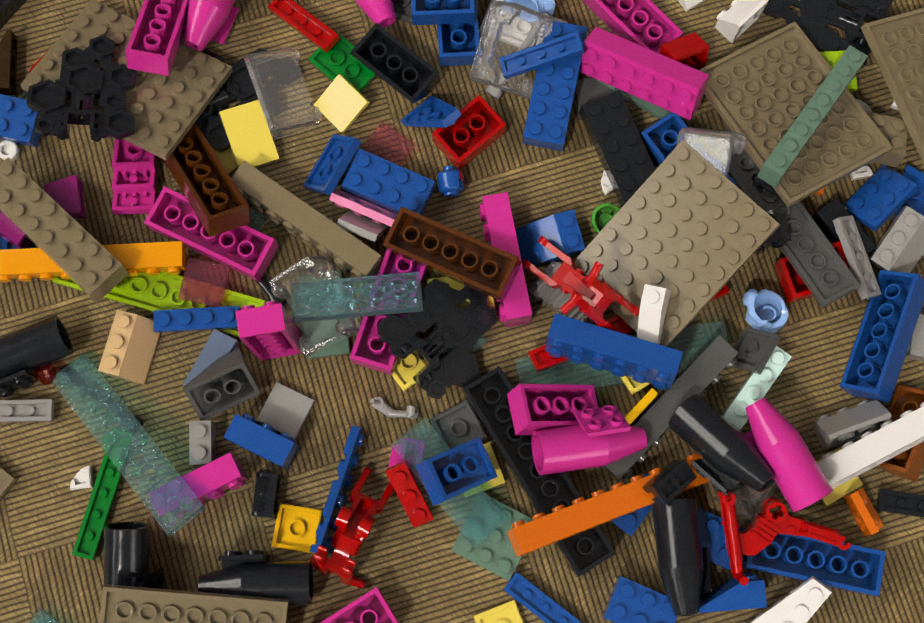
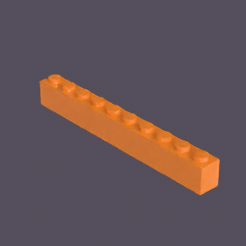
M698 453L686 457L687 464L697 478L680 493L710 482L707 478L700 476L696 472V468L691 465L694 460L703 458ZM661 467L649 471L650 475L643 478L641 474L631 478V483L624 485L623 482L612 485L610 486L611 490L608 492H604L603 489L591 494L592 498L585 500L584 497L573 500L571 501L572 505L565 508L564 504L552 509L553 513L546 516L544 512L532 516L533 521L525 523L524 520L513 523L512 529L507 534L516 557L655 503L652 500L655 498L654 494L645 492L642 487L662 470Z

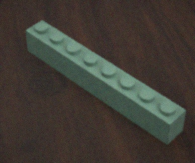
M849 45L767 158L757 175L758 178L776 188L859 72L868 55Z

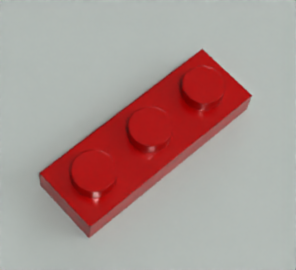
M406 460L387 468L385 472L413 527L416 528L433 520L434 516Z

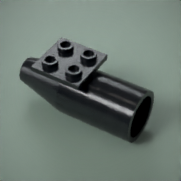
M57 315L0 338L1 397H8L14 394V390L19 388L26 389L32 387L34 382L40 380L39 376L32 373L33 370L73 354V346L68 332Z
M698 394L692 395L685 400L672 415L668 427L703 457L702 459L694 460L691 465L696 468V472L700 476L713 483L712 486L717 491L725 494L741 489L746 485L758 492H762L774 480V473L749 438Z
M672 499L667 505L655 502L652 504L658 569L675 617L698 615L700 594L712 593L708 550L707 547H701L696 500Z
M136 521L106 524L104 526V584L164 589V569L160 568L149 572L150 524Z
M248 550L247 555H242L241 551H225V556H218V561H222V569L199 576L198 592L288 599V606L312 605L314 591L312 561H267L270 560V555H265L264 551Z

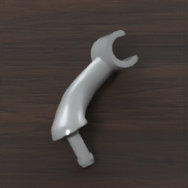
M378 396L370 399V403H372L375 409L390 418H418L419 408L407 406L406 410H395L382 397Z

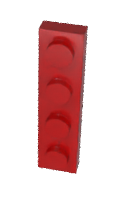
M273 0L268 6L272 13L326 53L340 40L336 32L292 0Z

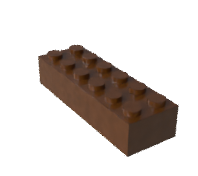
M193 124L167 161L164 159L163 161L209 237L249 224V205L198 125Z
M402 206L383 243L387 251L502 302L521 264L519 258Z

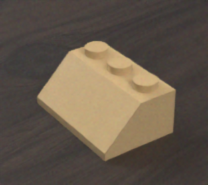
M117 309L98 371L104 375L145 385L161 333L154 332V321Z

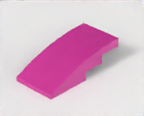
M115 138L112 168L114 170L112 212L114 215L149 214L157 197L158 156L124 139L118 140Z

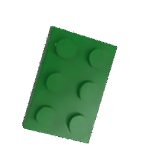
M335 30L334 32L339 35L340 40L327 53L318 48L308 60L332 82L339 74H342L361 93L377 75L350 55L351 50L355 46Z

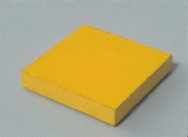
M653 388L624 417L629 425L657 396L658 393Z
M279 503L271 547L315 554L309 551L312 544H317L316 530L321 523L323 510Z

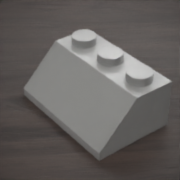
M908 206L903 207L868 257L869 261L882 270L910 273L924 253V216Z
M864 400L858 403L855 408L849 409V407H845L837 411V414L833 416L827 414L817 418L813 429L825 451L859 439L868 431H873L874 433L881 429L880 426L890 421L892 415L878 400L871 402Z

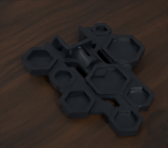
M769 0L763 14L775 19L778 17L786 19L787 25L796 22L820 52L844 51L851 45L864 54L869 55L871 49L864 34L858 31L863 21L869 23L887 18L888 8L891 7L892 0ZM837 2L854 8L856 10L851 11L841 6H838ZM792 5L799 8L801 17L797 16V12L790 10L789 6ZM829 24L844 30L845 40L839 37L838 32L825 26ZM864 62L861 69L865 67L866 62Z
M102 35L90 39L89 47L85 50L75 47L64 51L62 54L60 79L56 80L55 83L48 79L29 86L27 106L37 112L38 117H40L35 122L36 133L44 137L52 134L61 140L69 138L70 125L75 124L90 125L91 139L96 142L100 141L101 138L109 136L121 140L134 135L135 116L125 111L127 102L126 91L136 86V70L129 69L124 64L117 65L112 62V57H114L115 41ZM98 60L100 62V69L103 71L94 67L95 61ZM69 92L72 94L71 107L66 108ZM101 94L100 107L104 109L103 113L94 108L95 95Z
M259 48L233 64L227 63L232 66L233 72L207 105V112L201 114L196 120V124L210 146L219 152H223L231 147L219 112L223 111V107L237 99L241 102L233 107L259 100L267 121L281 114V98L278 95V88L283 85H289L299 79V65L297 62L288 58L275 61L271 52ZM207 49L203 51V53L225 63L224 57ZM273 76V79L267 82V87L263 88V80Z
M433 279L422 289L423 301L414 306L403 318L389 314L377 324L380 342L389 345L390 353L397 360H403L413 351L426 366L413 376L414 381L421 389L427 392L428 397L440 399L446 393L445 387L450 388L454 385L463 389L480 375L476 355L470 353L472 344L497 323L494 308L487 306V297L489 295L466 285L458 291L451 288L445 282ZM466 299L470 300V304L465 309L455 306L456 303L462 304ZM436 322L437 329L425 339L414 336L418 331L425 332ZM449 346H455V348L452 351H450L442 360H440L439 355H441Z

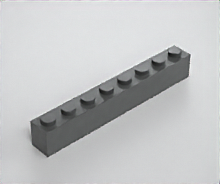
M720 335L717 336L675 380L670 390L667 389L633 425L644 428L647 436V447L605 467L617 479L621 477L626 479L634 470L632 468L633 464L636 461L641 463L648 456L646 451L651 445L656 447L663 440L661 435L666 429L669 432L671 431L668 424L677 408L692 395L698 394L702 398L708 392L705 388L710 383L714 385L723 376L720 372L725 367L727 369L731 368L737 361L735 356L738 352Z

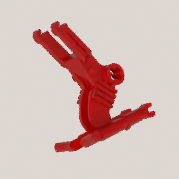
M543 236L540 237L538 242L564 261L555 274L550 278L525 258L522 261V266L533 272L552 288H561L560 290L565 294H571V299L559 308L565 315L575 306H578L579 311L593 320L598 326L619 333L621 332L602 318L604 316L603 313L612 302L616 300L636 317L639 315L640 308L627 300L605 281L597 279L604 266L603 264L596 261L589 276L586 275L584 277L583 271L579 268L575 270V261L552 245Z
M367 466L363 469L359 480L351 492L350 501L352 506L348 508L342 506L334 525L338 526L330 545L335 547L331 558L328 557V548L319 545L314 557L312 556L309 559L312 561V566L322 574L327 576L331 572L340 576L341 583L363 589L366 580L353 577L356 561L351 559V557H356L364 540L368 538L375 522L374 518H372L373 515L382 513L392 492H394V488L391 482H389L379 501L360 493L372 472V469Z
M717 491V495L720 498L723 520L721 525L724 527L731 573L741 585H747L749 579L742 571V554L747 556L758 554L771 544L777 534L810 537L838 546L842 550H847L851 547L849 542L842 544L846 537L840 535L837 529L805 520L803 517L788 514L786 506L776 497L765 498L761 504L762 512H757L750 525L745 530L739 531L740 525L737 523L735 494L728 492L725 495ZM776 506H777V507H778V511H772V513H771V512H770V509H771V508H776Z

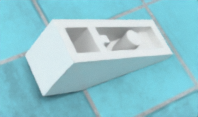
M647 284L644 285L637 338L660 344L671 290Z

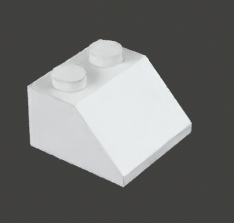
M734 0L729 10L726 11L724 9L717 16L716 19L718 21L715 28L733 43L760 18L769 0Z

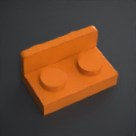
M859 488L843 496L863 536L879 532L878 529L883 527V523L864 488Z

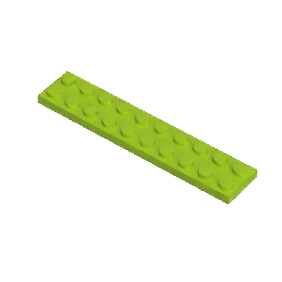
M159 272V275L153 276L146 275V273H138L137 276L132 277L126 276L103 297L150 312H154V310L239 306L241 310L243 306L255 305V307H261L266 303L262 299L177 274H168L167 272ZM53 277L52 282L83 291L72 279L66 280L61 279V277ZM238 328L218 329L222 333L239 338Z

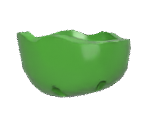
M604 203L596 207L590 218L594 231L598 234L600 229L602 230L620 209L611 203Z

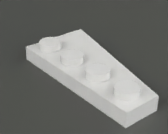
M812 576L791 591L788 596L774 603L764 613L762 612L756 616L750 623H807L829 597L832 590Z

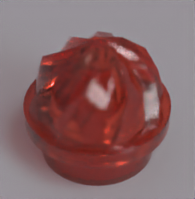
M51 364L34 370L36 380L43 385H50L57 378L56 369Z

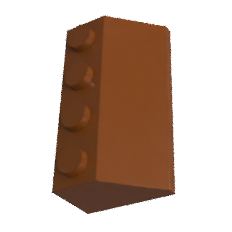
M897 385L888 408L892 415L890 420L894 422L900 419V415L908 410L915 411L921 408L920 405L924 402V390ZM924 442L876 467L897 477L917 482L924 464Z

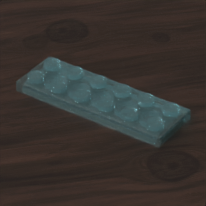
M420 272L291 283L292 323L423 311Z
M425 418L391 445L403 461L406 460L410 470L423 486L424 484L415 465L450 450ZM480 485L439 503V506L473 547L508 520Z

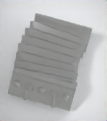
M552 261L544 269L543 273L551 278L561 266V263ZM538 277L527 289L528 295L534 301L542 300V305L547 303L546 308L552 307V311H557V314L590 324L594 323L593 320L579 311L578 306H575L566 315L559 309L571 299V294H565L560 290L561 288L554 289Z

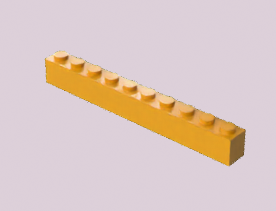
M182 241L102 245L124 266L129 273L127 276L130 277L137 276L138 273H146V275L153 276L159 275V272H167L174 275L180 274V271H186V246ZM39 248L0 250V282L2 283L10 282L11 279H18L24 282L32 281V278H40V280L45 281L53 280V277H61V279L66 280L71 279Z

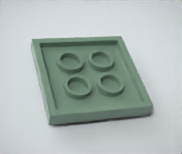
M481 492L451 551L510 581L522 556L516 557L507 532L512 529L513 523L521 520L527 523L533 521V519Z

